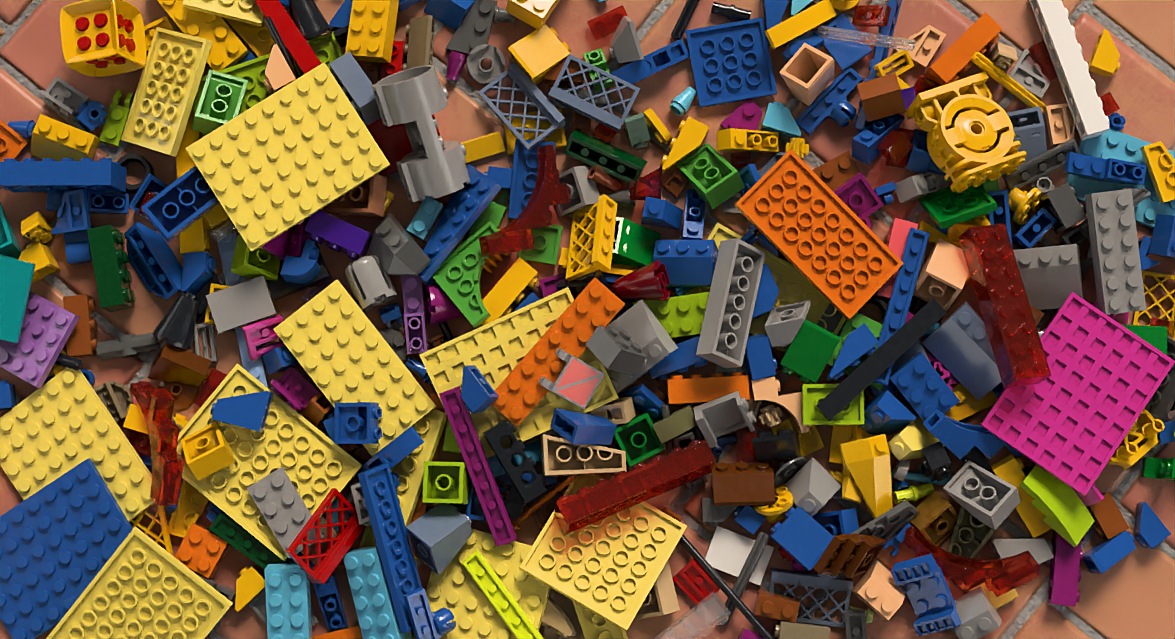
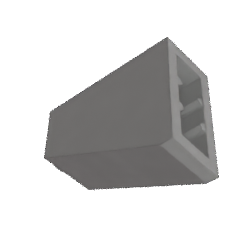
M1045 538L991 539L988 541L997 560L1009 578L1054 557L1052 554L1054 549Z

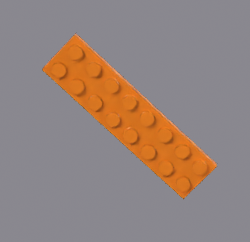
M594 277L495 389L499 397L492 405L518 427L549 392L548 389L539 384L541 377H545L555 383L564 368L566 361L555 355L557 349L560 348L578 358L587 348L585 344L599 325L606 327L625 303Z

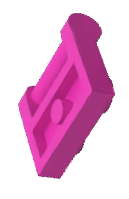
M277 315L242 328L248 349V357L251 361L257 360L259 356L265 355L275 348L285 346L284 342L273 330L283 322L282 316ZM279 338V341L271 343L269 345L257 349L255 348V346Z

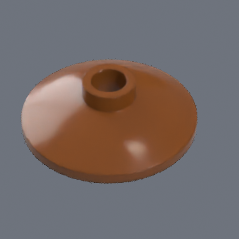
M160 381L158 395L161 402L168 408L182 410L194 403L198 395V386ZM175 386L180 387V391L178 393H174L173 391Z

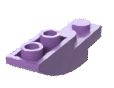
M401 275L407 354L424 353L428 349L422 278L417 275Z

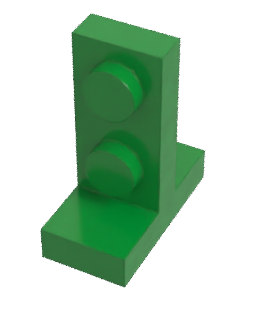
M1144 457L1142 477L1175 482V458L1158 459Z

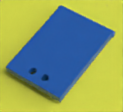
M844 13L814 31V34L825 40L823 46L842 71L873 52Z

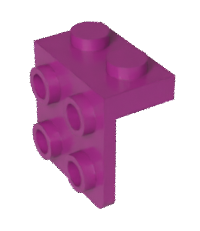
M304 220L300 225H294L264 244L262 248L283 261L285 256L301 258L308 233L305 231L308 221Z
M293 366L278 381L272 379L270 382L273 385L271 389L278 396H285L288 399L286 403L293 410L296 409L297 411H303L309 401L320 393Z

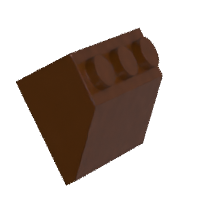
M720 462L711 464V489L714 506L775 504L772 462Z

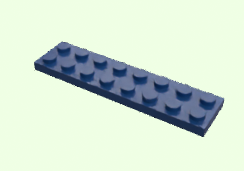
M388 463L359 473L358 477L401 633H406L413 630L403 595L422 587L390 467Z

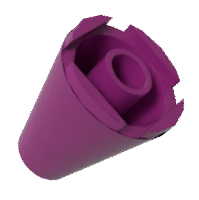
M426 286L425 298H427V305H425L429 325H436L464 316L441 287Z

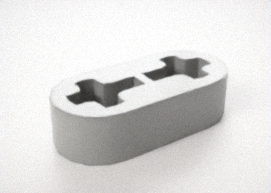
M897 459L893 478L900 481L905 479L911 459Z

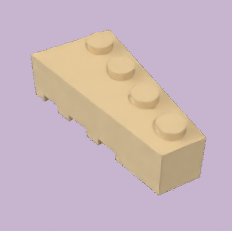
M545 434L540 436L543 477L623 474L627 472L625 451L591 444H571L564 438Z

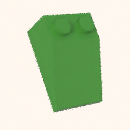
M209 69L194 116L192 130L209 134L238 116L248 80Z
M708 142L676 164L679 171L712 210L745 188L738 171Z

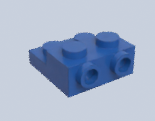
M335 403L334 444H378V439L382 437V430L379 427L382 409L379 407V403Z

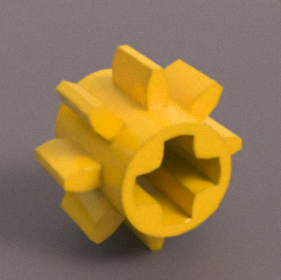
M790 138V143L786 142L785 152L792 149L802 160L804 155L809 154V144H805V139Z

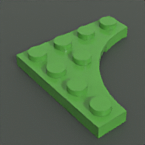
M491 221L453 250L432 275L474 328H477L491 316L481 297L480 278L488 255L496 244L504 238Z

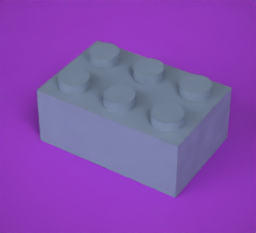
M348 52L331 62L329 65L332 75L364 124L368 126L380 119L381 115L371 88L373 84L352 54Z

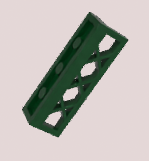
M220 512L209 527L212 532L263 569L268 564H284L288 560L283 561L223 512Z

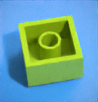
M424 461L423 503L468 504L469 472L465 462Z

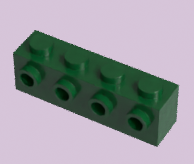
M575 129L570 135L563 152L574 159L587 163L591 167H598L609 175L635 186L640 180L648 162L578 129Z

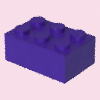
M320 210L311 215L305 231L309 234L308 237L312 241L320 245L322 242H325L330 249L340 253V250L345 251L344 253L354 260L366 256L373 238L369 232Z

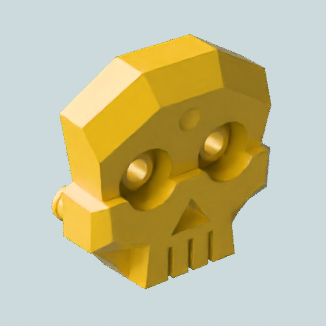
M1144 409L1107 464L1122 466L1124 470L1132 466L1158 443L1157 433L1164 430V423L1159 419H1154Z

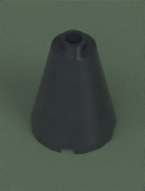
M288 0L291 19L306 41L319 37L321 34L332 32L330 25L314 0Z
M186 292L185 295L180 294L154 329L152 335L160 340L164 337L167 343L190 350L200 302L196 300L197 296Z

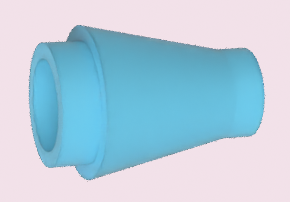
M687 87L682 93L671 100L669 106L671 111L678 116L686 114L694 97L697 95L696 91L691 87Z

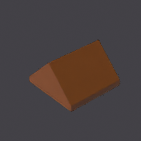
M896 73L857 84L867 122L906 112Z

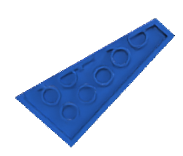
M470 164L467 166L470 183L464 182V188L453 193L423 250L431 262L418 276L426 282L502 188Z

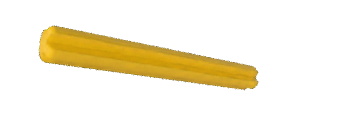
M980 52L973 54L971 61L1027 106L1030 108L1040 106L1043 112L1046 106L1042 101Z

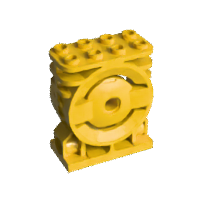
M985 71L919 93L905 112L908 119L914 118L918 127L928 132V152L933 162L946 173L944 177L946 181L953 180L954 183L950 186L952 192L957 191V193H961L969 186L977 187L986 180L994 181L1003 174L1011 175L1018 170L1017 167L1026 161L1027 153L1025 151L1018 152L1022 145L1020 141L1013 142V138L1016 135L1009 116L1000 105L991 100L992 94L985 84L989 77ZM957 117L952 124V128L946 130L945 128L951 126L952 118ZM994 145L993 150L986 152Z

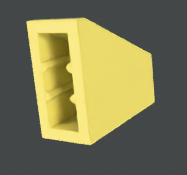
M919 415L916 416L917 418L913 422L903 427L887 443L888 448L898 460L921 458L923 448L939 442L924 426V421Z

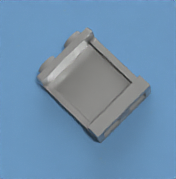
M739 391L693 408L695 421L710 448L718 446L716 438L746 426L749 427L751 432L755 431V415L753 411H748L749 404L745 397L742 398Z

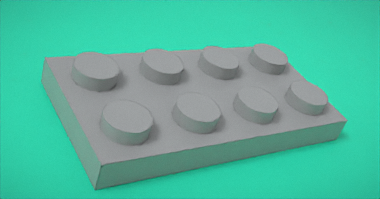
M280 467L248 487L247 490L286 553V550L311 518L312 514L284 468ZM315 528L309 530L308 541L315 540ZM320 529V539H322L325 536ZM303 544L298 545L294 552L296 554L303 551Z

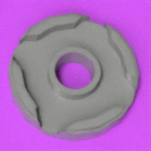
M482 44L470 51L466 66L468 73L474 80L479 83L489 84L503 74L506 61L498 48L493 45ZM485 58L490 59L492 63L491 67L487 70L482 69L480 65L481 61Z

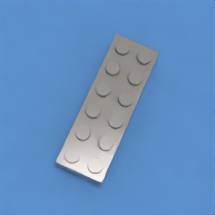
M1132 189L1085 195L1098 309L1106 315L1146 310Z
M738 238L720 242L696 352L697 356L724 368L742 367L766 255L765 252Z

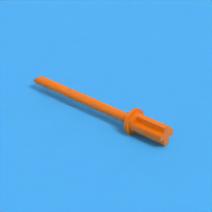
M570 476L560 483L554 490L524 511L518 521L510 518L514 531L521 528V521L554 497L557 492L572 483L576 476Z

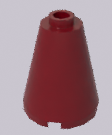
M661 260L655 261L616 279L615 284L612 286L613 293L619 299L668 300L670 298V291H667L666 286L670 284L665 265L661 264Z

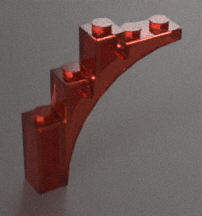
M553 144L537 148L539 163L537 180L533 194L523 211L505 228L493 234L479 237L482 257L534 249V236L531 233V229L552 226V213L549 210V206L570 203V190L567 187V183H559L560 173L556 165L557 154Z
M148 381L130 383L129 391L136 398L142 410L149 434L152 457L150 498L158 506L177 505L185 459L176 451L180 428L172 421L175 398L168 390L163 388L156 389Z
M913 525L906 528L904 538L906 546L915 552L916 557L932 553L937 565L941 568L945 580L953 578L956 586L961 587L964 592L985 583L987 589L993 591L996 597H999L1039 577L1040 565L1029 550L1001 559L982 560L967 558L936 546L926 539Z

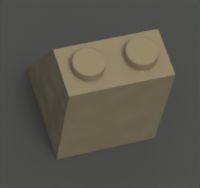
M777 620V624H773L772 636L775 639H829L830 628L822 625Z

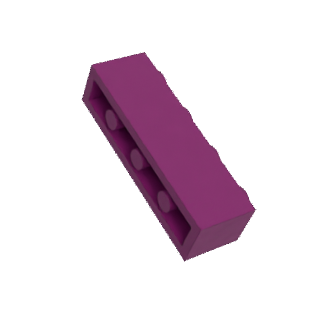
M1053 529L1052 547L1054 551L1052 554L1054 557L1050 559L1047 603L1076 606V602H1079L1080 591L1077 589L1078 582L1081 581L1082 577L1079 564L1083 560L1081 542L1084 541L1085 535L1078 545L1073 547Z

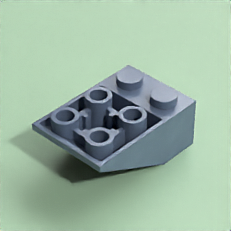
M1041 107L1008 112L1007 115L1011 120L1013 131L1016 135L1013 138V142L1020 141L1022 144L1018 152L1025 151L1027 153L1025 162L1047 152L1045 125Z

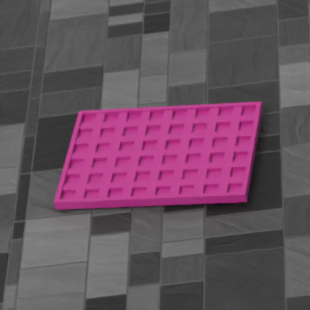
M1071 292L980 426L1076 492L1085 496L1175 361Z

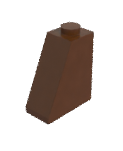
M165 342L154 359L147 378L199 386L203 379L207 380L210 375L211 369H209L211 360Z

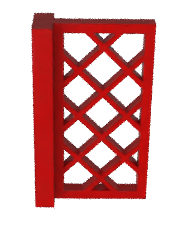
M332 488L286 550V553L309 575L307 578L312 583L324 584L366 525L359 524L356 509L336 488ZM335 496L338 499V508L331 509V500ZM343 510H348L352 514L348 522H344ZM338 511L339 523H332L331 512ZM326 512L327 524L320 525L319 517L322 513ZM339 525V534L337 537L332 538V526ZM321 527H327V539H320ZM315 528V540L308 541L309 530ZM327 541V551L321 554L320 542ZM309 543H315V555L308 554ZM303 544V556H298L294 551L298 545ZM316 557V566L311 570L309 568V558Z

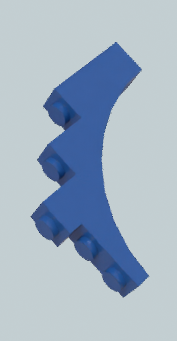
M938 409L923 422L924 426L960 460L974 446L989 459L997 454L1004 445L1017 457L1020 458L1023 455L982 426L959 422L946 416Z

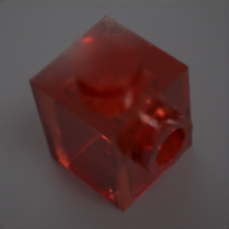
M891 130L877 146V149L887 161L898 164L914 146L909 141L910 137L905 132Z

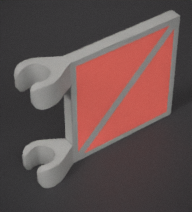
M558 348L555 355L566 361L564 368L555 383L545 377H541L539 384L585 409L605 374Z

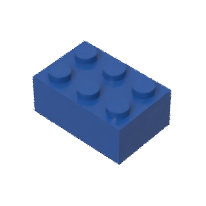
M921 351L890 374L891 381L923 421L936 409L944 414L960 402Z

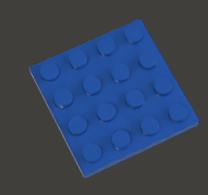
M763 17L685 31L699 108L777 95L767 37L764 32Z

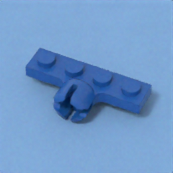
M851 67L845 69L795 120L798 127L810 136L828 118L834 120L841 127H846L850 124L847 121H852L855 118L857 109L847 101V97L857 88L858 83L863 82V77Z
M420 587L403 595L416 639H440L442 635L454 630L456 627V621L450 622V620L454 619L450 609L443 607L435 612H431L425 588Z

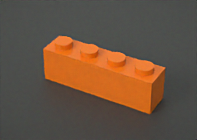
M743 372L731 373V376L723 377V373L711 374L709 378H703V374L691 375V379H683L682 375L671 376V380H667L669 405L704 404L739 391L742 398L745 397L747 401L750 400L748 375L743 376Z

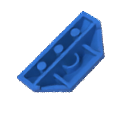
M137 222L124 233L125 239H127L128 259L148 291L168 300L181 289L183 267L161 234Z

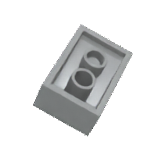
M970 460L965 463L943 488L947 494L975 518L994 530L999 527L1021 502L1015 486Z

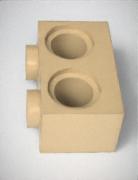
M632 396L615 399L587 412L590 415L605 417L614 424L628 423L636 416Z

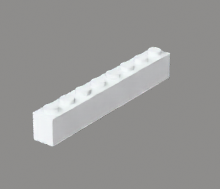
M1029 0L1081 140L1103 135L1110 129V122L1102 109V100L1097 96L1096 84L1090 77L1088 63L1083 59L1082 47L1077 43L1075 29L1069 22L1068 10L1063 6L1062 0Z

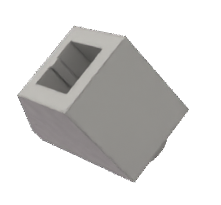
M932 172L911 176L895 184V191L900 203L912 201L940 190L938 180Z

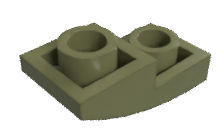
M689 405L672 413L671 416L654 423L653 428L661 443H664L693 428L697 423L694 412Z

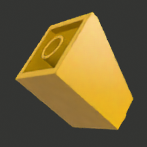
M546 24L542 26L540 31L536 29L508 48L511 61L515 62L535 85L542 82L544 75L563 59L567 58L571 51L565 42L561 43L558 40V34L554 28H548Z

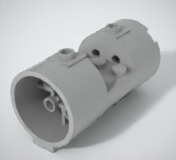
M434 65L406 69L389 75L371 86L383 124L388 127L404 124L413 151L405 155L400 161H397L396 164L408 200L416 202L424 200L425 196L433 198L442 197L464 188V182L470 183V177L465 164L466 150L464 145L455 140L443 142L441 136H438L436 131L438 123L432 115L443 110L448 105L447 99L449 96L446 88L440 85Z

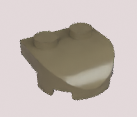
M107 381L93 388L116 422L127 416L130 404H133L134 400L131 390L126 385L116 381Z

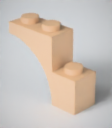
M775 376L754 381L749 380L752 400H768L780 405L792 416L798 433L810 432L809 427L811 425H802V392L778 395L781 389L779 380H775Z

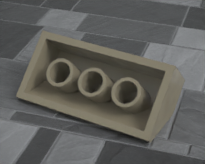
M433 15L410 19V25H406V37H409V41L404 47V56H407V64H403V70L432 65L435 36Z

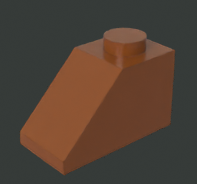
M321 391L309 401L301 415L317 427L335 408Z

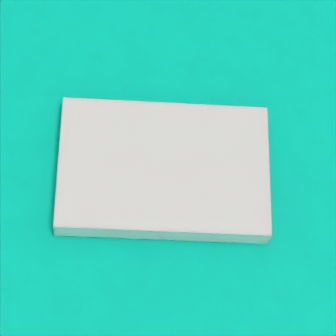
M717 526L705 560L713 568L738 577L756 540ZM765 546L749 582L757 585L761 584L774 547Z

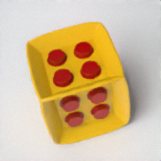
M84 0L61 8V45L64 60L68 67L91 77L112 76L145 67L147 52L144 23L139 9L125 0Z

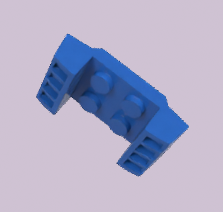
M932 553L894 564L891 572L896 586L903 585L917 616L913 625L919 636L954 628L961 624L954 598Z

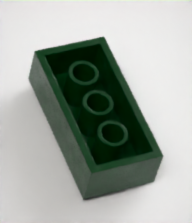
M112 225L87 229L100 307L108 312L134 308L133 302L136 300L134 291L130 289L132 276L130 271H127L126 264L129 263L127 252H124L123 244H125L123 232H120V230Z

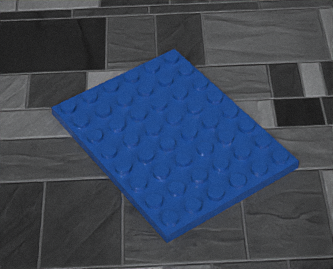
M91 458L81 462L0 516V619L12 639H36L56 626L133 530Z

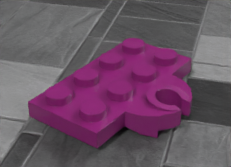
M859 172L833 192L871 230L868 216L884 204L863 174Z

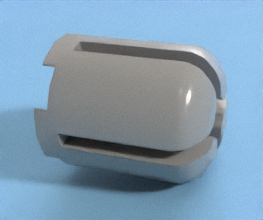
M375 255L361 257L350 263L345 269V278L363 312L370 311L372 307L382 303L386 304L396 298V290L387 272L379 264V260Z

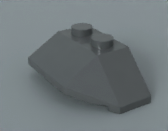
M389 213L376 227L368 250L378 258L379 264L387 274L418 276L431 262L430 258L392 213Z

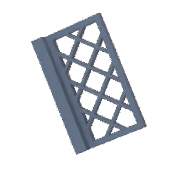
M569 54L548 94V98L619 133L640 88ZM570 61L578 63L581 71L570 74L568 70ZM592 70L597 73L598 80L588 83L585 72ZM582 74L585 84L574 87L571 77ZM569 78L572 86L571 89L564 91L558 88L561 80ZM613 80L616 88L605 91L602 81ZM600 82L603 93L592 96L589 86ZM587 87L590 97L585 99L578 98L576 90ZM629 88L635 92L632 98L623 100L620 90ZM618 91L621 101L610 105L607 94ZM605 96L608 106L599 108L595 105L594 99ZM622 104L625 112L622 118H619L613 114L612 107Z
M513 62L508 66L509 69L481 89L478 95L529 151L555 130L563 128L565 126V118L523 70ZM509 77L513 81V88L501 87L502 81ZM490 90L498 91L497 99H489L485 94ZM500 92H512L511 101L500 100ZM514 93H523L526 96L525 102L514 101ZM499 104L510 105V114L501 113L499 111ZM513 105L524 106V115L512 114ZM527 106L536 107L538 109V116L526 115ZM512 118L523 119L522 128L513 127L511 125ZM525 120H537L536 129L525 128ZM539 121H548L552 126L547 130L539 129ZM524 132L536 133L535 139L528 144L524 139Z
M771 568L770 593H775L773 591L774 583H782L787 588L781 595H786L790 592L795 598L797 597L792 592L795 587L803 586L807 590V593L798 599L800 606L805 612L797 616L796 622L845 628V615L841 606L844 604V610H849L851 589L853 588L852 578ZM818 588H823L827 595L817 601L812 592ZM838 590L846 591L845 599L838 604L832 595ZM810 595L816 603L806 610L801 601ZM830 597L836 606L826 612L821 603ZM819 606L825 614L819 619H814L810 612ZM839 608L843 613L842 622L833 621L829 615Z

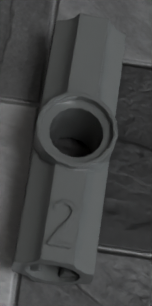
M152 333L124 335L115 340L97 343L96 351L99 360L133 357L142 352L160 349V339L153 336Z

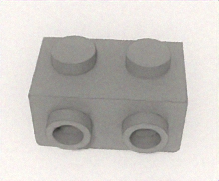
M58 76L54 78L46 91L41 90L40 92L44 96L43 100L52 107L54 104L61 107L59 111L67 117H70V115L75 117L79 112L77 108L84 101H90L89 97Z

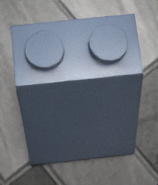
M439 503L406 527L414 556L435 573L441 574L473 534L470 518L465 514H461L454 505Z

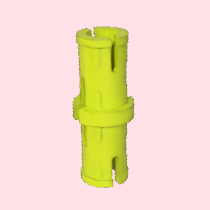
M930 482L915 487L912 485L907 489L893 492L892 498L896 505L905 500L918 501L919 498L929 496L934 491V487Z

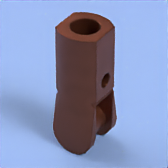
M592 166L590 168L587 178L609 191H621L622 182L610 176L598 167Z

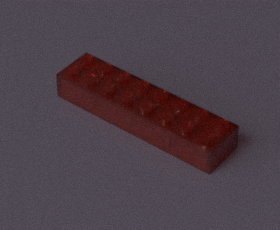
M1005 223L969 227L959 236V240L1003 387L1010 388L1041 383L1051 376V372Z
M706 439L703 441L695 440L689 443L686 448L681 449L679 447L672 450L667 456L659 455L653 458L648 464L640 463L629 472L621 471L610 480L602 479L596 482L593 487L588 488L586 486L577 490V493L569 496V494L561 496L556 502L554 515L563 534H569L710 474L716 459Z

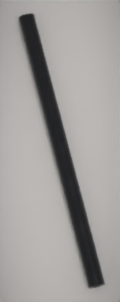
M682 535L679 540L681 545L764 639H775L690 541Z

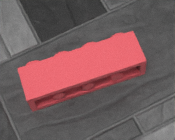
M894 218L891 221L886 246L901 260L909 229H917L918 224ZM897 271L878 289L874 296H878L883 300H890Z

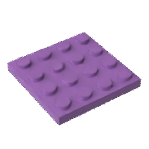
M30 291L19 342L14 343L0 340V367L41 389L80 317Z

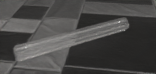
M819 26L818 36L822 38L914 51L915 48L914 39L828 26Z

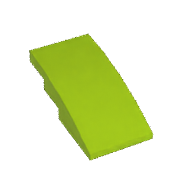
M1035 464L1019 485L1034 498L1031 503L1046 515L1043 521L1073 547H1076L1095 520L1075 491L1037 464Z

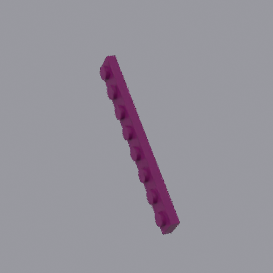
M458 386L441 392L439 395L498 547L517 540V536L470 412L465 407V402L461 398V388Z

